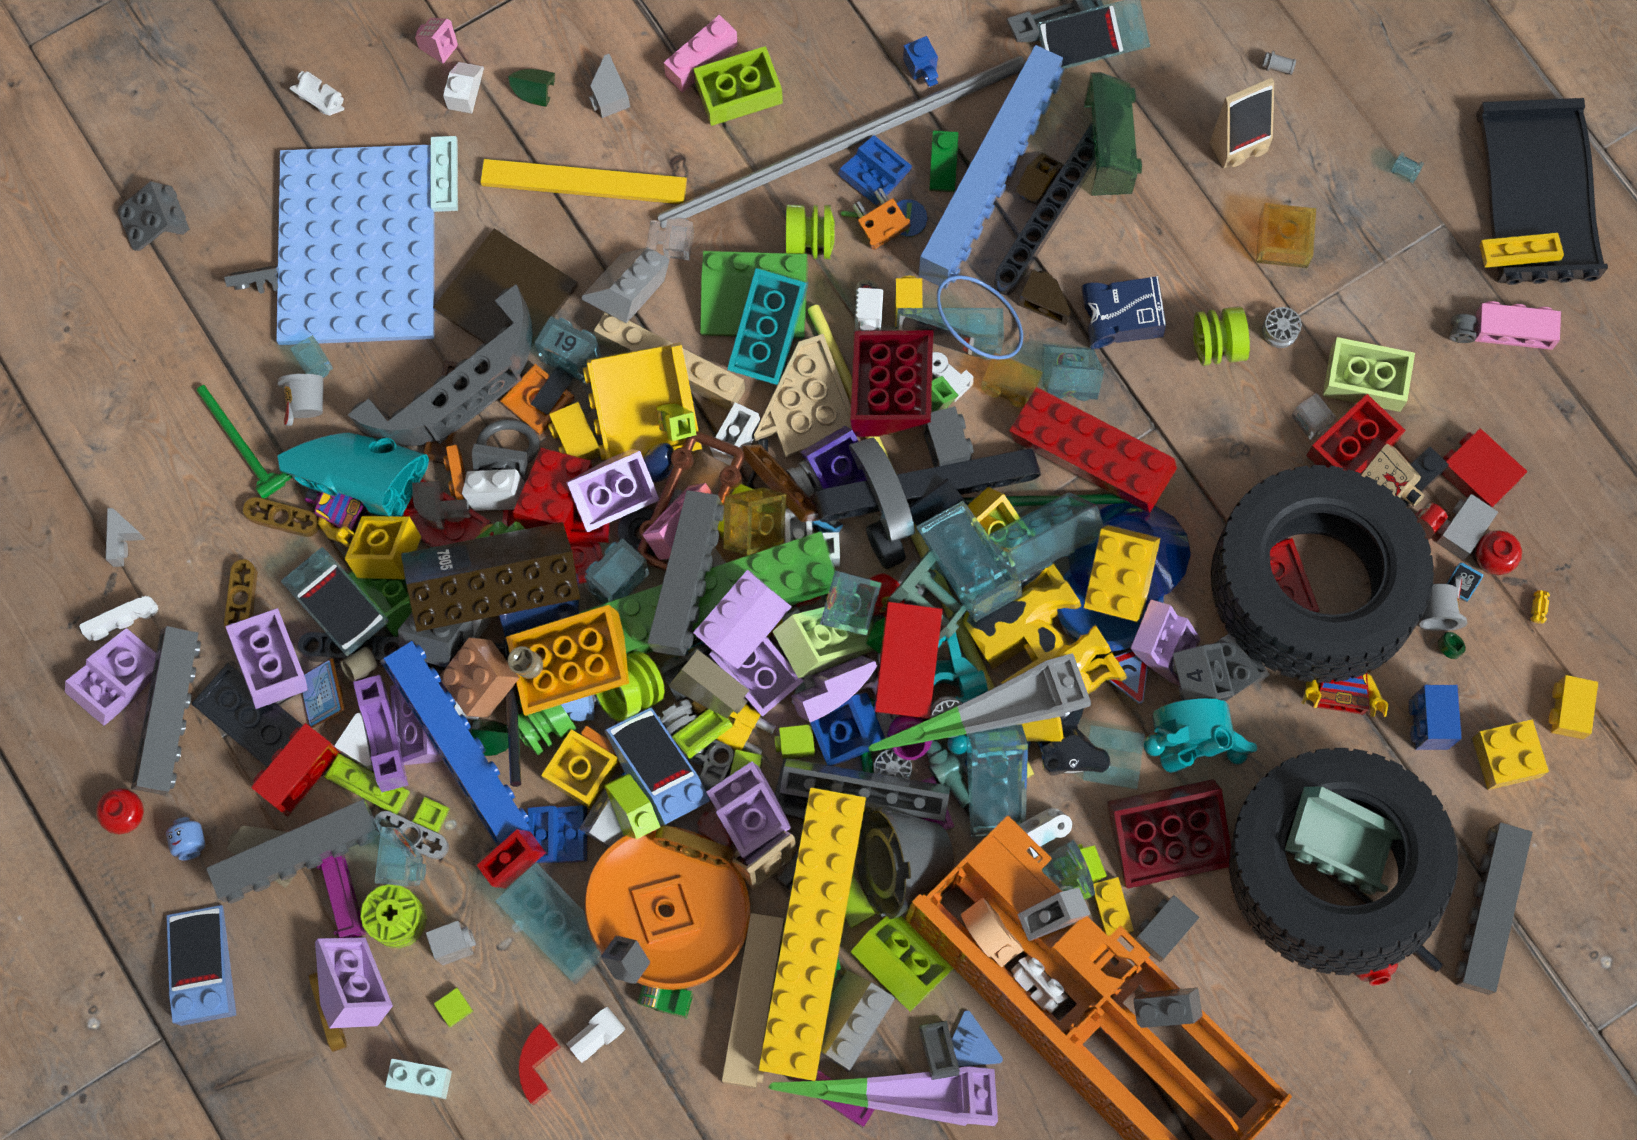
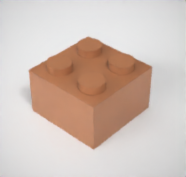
M468 638L440 675L442 683L465 715L475 717H490L519 679L518 675L510 669L507 660L492 640Z

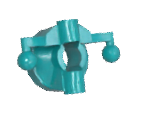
M956 632L949 639L944 636L939 640L938 648L942 642L947 641L950 660L936 661L933 688L940 683L954 685L960 693V698L958 696L955 698L962 704L988 692L983 670L978 671L966 658L961 657ZM982 732L970 733L971 736L968 737L959 735L949 738V750L954 754H963L968 750L969 746L984 743Z
M1206 698L1174 702L1155 710L1152 719L1154 732L1157 735H1149L1143 744V748L1148 755H1160L1161 765L1169 773H1174L1191 766L1196 757H1212L1224 751H1227L1226 756L1231 763L1235 765L1243 764L1247 760L1248 755L1256 752L1258 749L1255 743L1248 742L1243 736L1233 731L1229 704L1226 701Z

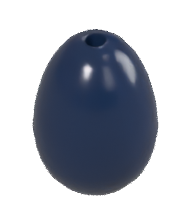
M659 443L653 446L643 456L653 483L665 480L673 469L674 465L671 461V455L674 449L668 443Z

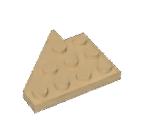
M824 334L798 342L754 434L755 441L777 434L785 458L800 453V451L844 426L852 429L850 421L851 405Z

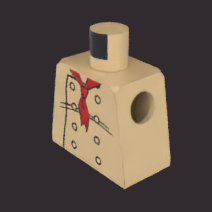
M1389 444L1382 448L1361 475L1378 481L1377 484L1380 486L1383 484L1393 491L1392 494L1394 496L1397 495L1400 499H1405L1413 507L1417 506L1424 498V494L1414 487L1421 476L1399 451Z

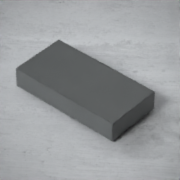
M947 1021L919 1025V1033L931 1080L959 1076L960 1070Z

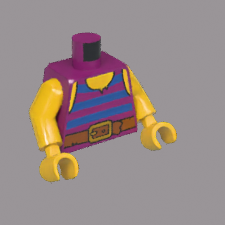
M311 488L308 489L305 497L306 502L317 505L314 514L318 518V525L329 539L341 542L344 546L349 547L348 538L353 539L361 517L367 514L368 510L364 504L358 499L338 493L337 496H331Z

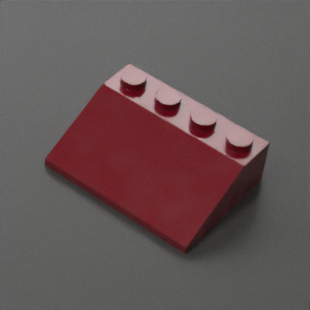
M933 330L855 331L850 421L851 428L856 437H880L931 422Z
M1214 779L1107 801L1111 828L1127 889L1229 867L1231 844L1222 788Z

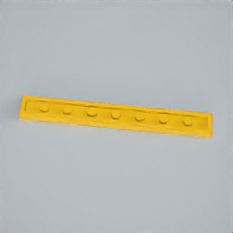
M484 159L481 185L486 187L682 204L685 202L687 178Z

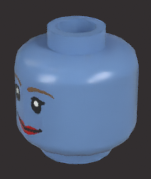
M188 817L174 820V825L170 826L166 831L170 854L178 857L179 860H190L200 856V852L205 848L201 824L196 821H190Z

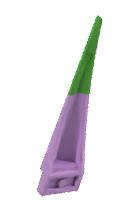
M960 1067L959 1076L931 1080L929 1072L859 1079L772 1082L768 1087L771 1090L962 1126L967 1124L995 1126L998 1122L994 1069Z

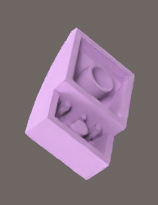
M1150 600L1131 650L1159 675L1173 684L1181 686L1179 677L1175 674L1172 667L1173 653L1198 647L1201 638L1188 618L1177 616L1171 605Z
M126 628L87 658L86 665L65 681V693L105 726L149 684L152 678L156 653Z
M860 656L812 675L816 686L791 695L798 716L808 722H812L837 709L849 700L869 679L877 667L876 662Z
M750 762L707 791L708 796L717 809L718 817L743 859L780 833L791 828L769 783L759 766L754 762Z

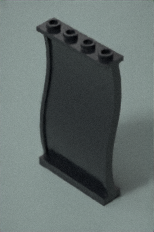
M1584 98L1482 102L1476 113L1477 123L1480 122L1486 153L1492 238L1558 233L1564 253L1562 260L1497 266L1499 273L1497 277L1498 283L1507 282L1508 285H1516L1521 282L1532 281L1534 284H1541L1548 280H1558L1560 283H1567L1574 279H1584L1586 282H1592L1600 279L1608 269V264H1604L1597 228L1593 164L1584 115Z

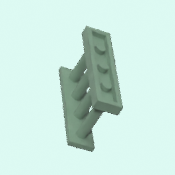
M930 548L888 600L900 603L905 599L907 602L910 600L917 606L934 608L917 592L918 589L915 587L917 584L919 586L924 585L953 612L949 619H946L943 615L941 619L939 640L944 636L949 639L959 628L956 622L982 589L987 591L996 580L965 596L966 598L960 604L930 577L931 573L928 570H937L954 586L933 549Z

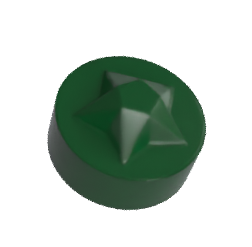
M1446 632L1438 639L1440 651L1450 659H1458L1466 650L1462 638L1453 632Z

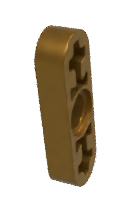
M258 497L248 499L243 506L244 515L254 524L303 537L314 536L320 528L318 518L313 512ZM257 505H259L262 511L268 512V517L260 512H257L254 516L250 510L251 508L256 509ZM286 511L289 515L287 521L282 524L276 523L274 520L276 513ZM295 517L298 521L306 522L309 518L313 525L307 526L304 529L300 523L294 522Z
M238 560L231 567L224 627L237 622L238 614L233 609L240 611L239 618L241 621L251 618L253 615L258 573L256 567L249 560ZM244 567L250 571V574H245L244 583L249 585V587L242 585V577L238 574V571H243ZM238 592H246L248 599L246 603L237 605L234 603V596Z
M660 826L654 837V843L662 848L718 867H729L734 853L731 848L670 826Z
M318 972L309 974L310 985L329 1047L332 1052L346 1048L347 1042L343 1028H329L320 1006Z

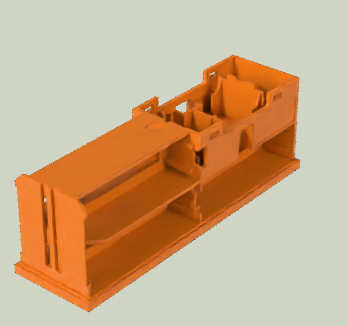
M1006 816L927 896L919 894L912 901L905 920L1124 1140L1178 1139L1083 1045L1099 1027L1213 1140H1253L1292 1098L1290 1093L1287 1094L1202 1010L1203 1016L1195 1023L1181 1024L1180 1026L1257 1101L1240 1119L1148 1027L1141 1028L1137 1024L1136 1016L1123 1002L1138 986L1145 992L1180 988L1148 958L1150 954L1121 925L1108 936L1087 916L1077 921L1074 925L1071 924L1028 941L1017 914L1062 891L1042 872V869L1052 858L1009 816ZM1030 847L1039 855L1037 858L1034 859L1027 852ZM957 885L974 903L984 898L999 914L1005 928L1021 943L1024 949L1023 952L1027 956L1029 955L1031 958H1036L1044 966V972L1051 979L1057 980L1062 985L1064 992L1077 1005L1060 1022L1048 1010L1044 1011L1031 997L1032 994L1029 991L1026 992L1004 966L1001 967L991 956L988 957L970 932L940 903L942 896L949 889L952 891ZM1120 936L1133 947L1130 952L1117 941ZM1112 957L1119 962L1116 966L1109 961Z

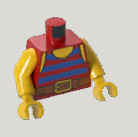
M1368 673L1354 679L1350 677L1346 681L1334 682V680L1330 683H1319L1316 680L1312 682L1306 681L1305 694L1301 700L1302 704H1305L1306 700L1312 701L1313 708L1364 715L1370 706L1371 717H1375L1376 711L1382 712L1383 717H1386L1388 703L1382 699L1372 676Z

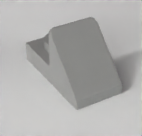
M107 508L106 560L113 567L124 566V558L128 557V545L125 541L145 540V538L113 508Z

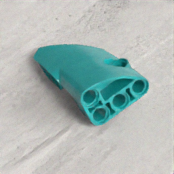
M349 432L317 438L277 455L280 471L292 475L298 483L331 496H337L338 493L358 499L370 513L376 516L401 517L429 464L428 455L397 445L391 438L376 439Z

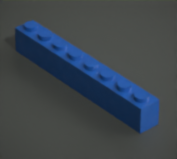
M411 641L383 658L380 662L498 847L515 830L527 831L530 829L527 824L530 821L529 817L522 807L517 808L512 799L515 798L514 793L507 784L503 785L498 778L500 772L493 761L488 762L483 752L486 750L477 737L474 739L468 729L471 726L463 714L458 715L453 707L456 705L454 698L449 691L444 692L439 684L441 678L433 667L429 669L424 661L427 657L419 644L414 645Z

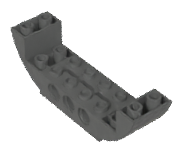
M515 284L512 288H506L495 300L510 327H504L497 333L496 338L489 343L479 346L474 355L469 359L460 361L447 376L444 375L438 378L434 386L429 390L416 395L411 404L406 408L397 410L389 421L383 417L369 398L365 402L362 401L356 404L348 416L358 429L371 438H391L400 446L423 445L429 441H437L438 444H441L447 439L448 435L456 432L522 380L519 375L527 362L531 350L533 332L529 310L518 286Z

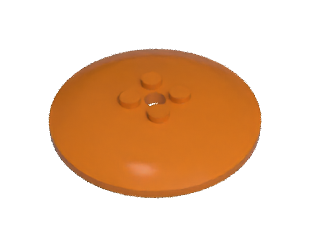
M673 827V828H676V829L685 831V832H687V833H690V834H693V835H696V836H699V837L708 839V838H706V837H704V836H702V835H700V834H698V833H695V832H693V831L686 830V829H682V828ZM657 829L638 839L626 835L610 846L600 857L589 877L586 887V922L597 949L603 954L615 936L637 940L650 960L649 966L637 983L652 988L668 990L685 989L714 978L737 956L747 936L750 921V900L742 875L732 864V860L729 867H718L658 846L654 843ZM660 905H668L672 909V916L663 917L659 913L658 907Z

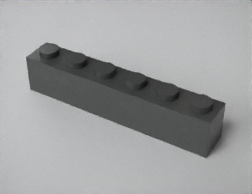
M686 491L648 639V644L654 652L685 657L687 648L690 649L692 646L693 624L697 623L700 615L699 600L706 591V581H704L706 572H709L712 567V548L717 545L719 539L718 524L719 521H723L725 515V506L718 495Z
M169 626L164 627L160 631L131 789L164 795L175 786L177 774L173 772L174 764L179 761L182 749L181 746H178L180 735L183 736L186 728V720L183 719L184 710L189 708L191 693H188L189 683H193L196 674V667L192 666L194 657L198 656L201 647V641H197L198 632Z
M788 758L784 765L780 793L809 798L810 788L866 797V808L881 807L907 815L945 821L950 786Z
M360 800L209 866L206 869L218 899L224 903L228 901L231 904L242 900L244 894L252 890L259 892L271 886L270 882L279 878L283 881L297 875L296 871L307 867V869L315 868L323 863L322 860L329 856H333V858L340 857L348 853V848L357 844L359 846L367 845L375 840L374 837L380 835L369 805L364 800Z
M1501 822L1495 825L1493 829L1490 828L1488 830L1485 843L1489 847L1487 855L1484 854L1482 856L1479 870L1483 871L1481 881H1477L1473 896L1477 897L1474 908L1471 907L1467 918V923L1470 924L1469 933L1464 935L1461 943V950L1464 951L1463 959L1458 961L1455 969V977L1458 978L1457 986L1487 995L1497 991L1532 831Z

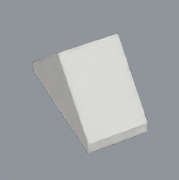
M357 713L334 747L351 760L374 771L362 714Z

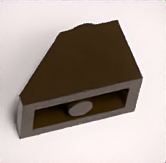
M1042 152L1027 165L1015 192L1020 194L1023 200L1037 204L1042 200L1064 164Z
M1032 270L1020 296L1019 306L1066 325L1070 316V309L1057 279L1053 278L1048 272Z

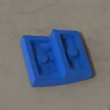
M873 135L858 148L856 155L840 168L838 175L873 204L877 205L880 201L874 192L876 190L879 192L878 189L882 188L887 196L908 174L912 165Z
M586 806L528 808L530 820L528 822L530 827L528 831L533 834L546 852L535 863L587 862V834L579 830L587 817Z

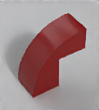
M542 1023L527 1038L519 1061L520 1083L526 1098L532 1105H535L551 1092L535 1068L561 1048Z

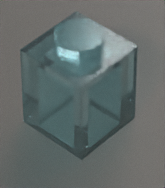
M313 335L290 348L305 374L319 375L324 378L333 369Z

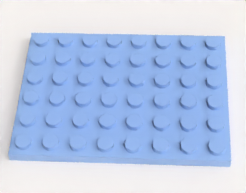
M431 145L280 150L279 272L277 295L278 345L434 339V211L431 209Z

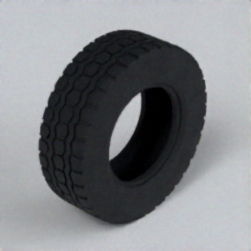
M1307 465L1295 467L1292 471L1287 469L1278 472L1276 476L1273 474L1255 485L1241 498L1232 510L1213 554L1211 590L1213 591L1212 596L1215 608L1218 607L1217 613L1222 624H1226L1225 629L1232 638L1235 636L1236 643L1244 651L1247 650L1250 657L1259 663H1265L1264 666L1274 672L1278 670L1281 672V675L1290 678L1298 677V680L1312 682L1316 680L1319 683H1330L1332 680L1334 682L1346 681L1350 677L1354 679L1365 675L1367 672L1369 673L1386 663L1400 650L1427 608L1433 587L1434 572L1432 571L1434 565L1433 557L1430 555V544L1428 538L1425 539L1426 533L1420 523H1417V517L1412 510L1406 508V503L1397 495L1394 496L1392 494L1393 491L1383 484L1380 486L1377 484L1378 481L1368 476H1361V473L1349 469L1344 471V468L1335 466L1326 468V465H1312L1308 468ZM1299 534H1320L1340 541L1349 547L1364 564L1371 584L1370 601L1355 611L1336 615L1317 613L1298 605L1283 592L1275 580L1270 564L1271 548L1280 541Z
M1326 748L1318 749L1315 753L1309 751L1299 754L1296 759L1292 757L1282 762L1280 767L1277 765L1253 787L1237 817L1230 850L1229 874L1232 891L1239 910H1243L1242 915L1248 925L1253 926L1252 931L1261 941L1264 939L1265 944L1276 953L1279 951L1281 957L1292 963L1296 961L1298 966L1309 970L1314 968L1317 969L1316 972L1325 974L1335 972V975L1350 976L1351 973L1361 975L1370 973V970L1376 972L1386 969L1389 964L1393 966L1404 960L1405 956L1409 957L1418 950L1420 945L1422 946L1432 935V932L1435 931L1446 910L1455 886L1458 871L1457 845H1455L1457 841L1454 829L1451 827V820L1446 810L1443 811L1442 803L1436 794L1432 795V790L1423 780L1421 782L1418 780L1419 777L1409 769L1404 770L1403 765L1391 759L1390 761L1385 760L1386 757L1372 753L1371 755L1367 754V751L1359 749L1349 751V748H1334V750ZM1304 787H1324L1393 822L1402 840H1393L1391 844V850L1398 868V882L1386 895L1364 905L1341 906L1315 897L1296 880L1287 862L1285 845L1292 829Z

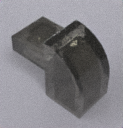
M439 481L412 483L414 506L421 519L430 527L445 529L444 519H448L451 522L463 521L464 518L471 517V509L467 499L444 501L443 488Z

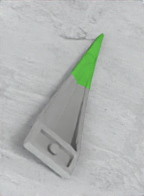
M1071 653L1047 660L972 700L869 746V751L1062 717L1065 713L1091 706V700L1075 657Z

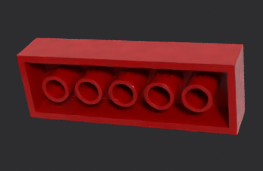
M1038 387L1035 388L1009 430L1014 442L1027 449H1033L1040 456L1149 513L1177 469L1175 458Z

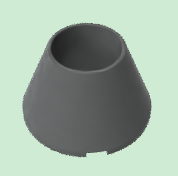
M881 807L868 808L864 811L858 843L861 864H857L859 879L865 896L874 911L881 917L887 916L889 919L898 918L909 910L912 901L919 894L927 896L954 869L952 844L946 830L939 823Z

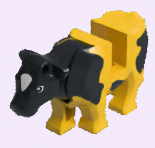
M1054 563L1048 568L1045 564L1030 566L1012 584L983 596L971 605L964 614L963 624L992 669L1024 649L1032 660L1031 664L1002 681V684L1047 660L1071 653L1075 657L1088 694L1095 691L1106 680L1115 679L1123 681L1127 679L1126 673L1112 653L1104 659L1097 658L1092 661L1097 654L1111 652L1108 643L1096 625L1089 630L1088 634L1081 635L1071 645L1052 626V618L1058 615L1057 609H1077L1081 607L1078 597L1068 582L1063 579ZM1084 708L1065 713L1061 717L1064 736L1061 741H1036L1041 751L1043 771L1049 775L1076 774L1087 771L1102 773L1111 765L1109 754L1104 749L1093 745L1078 729Z

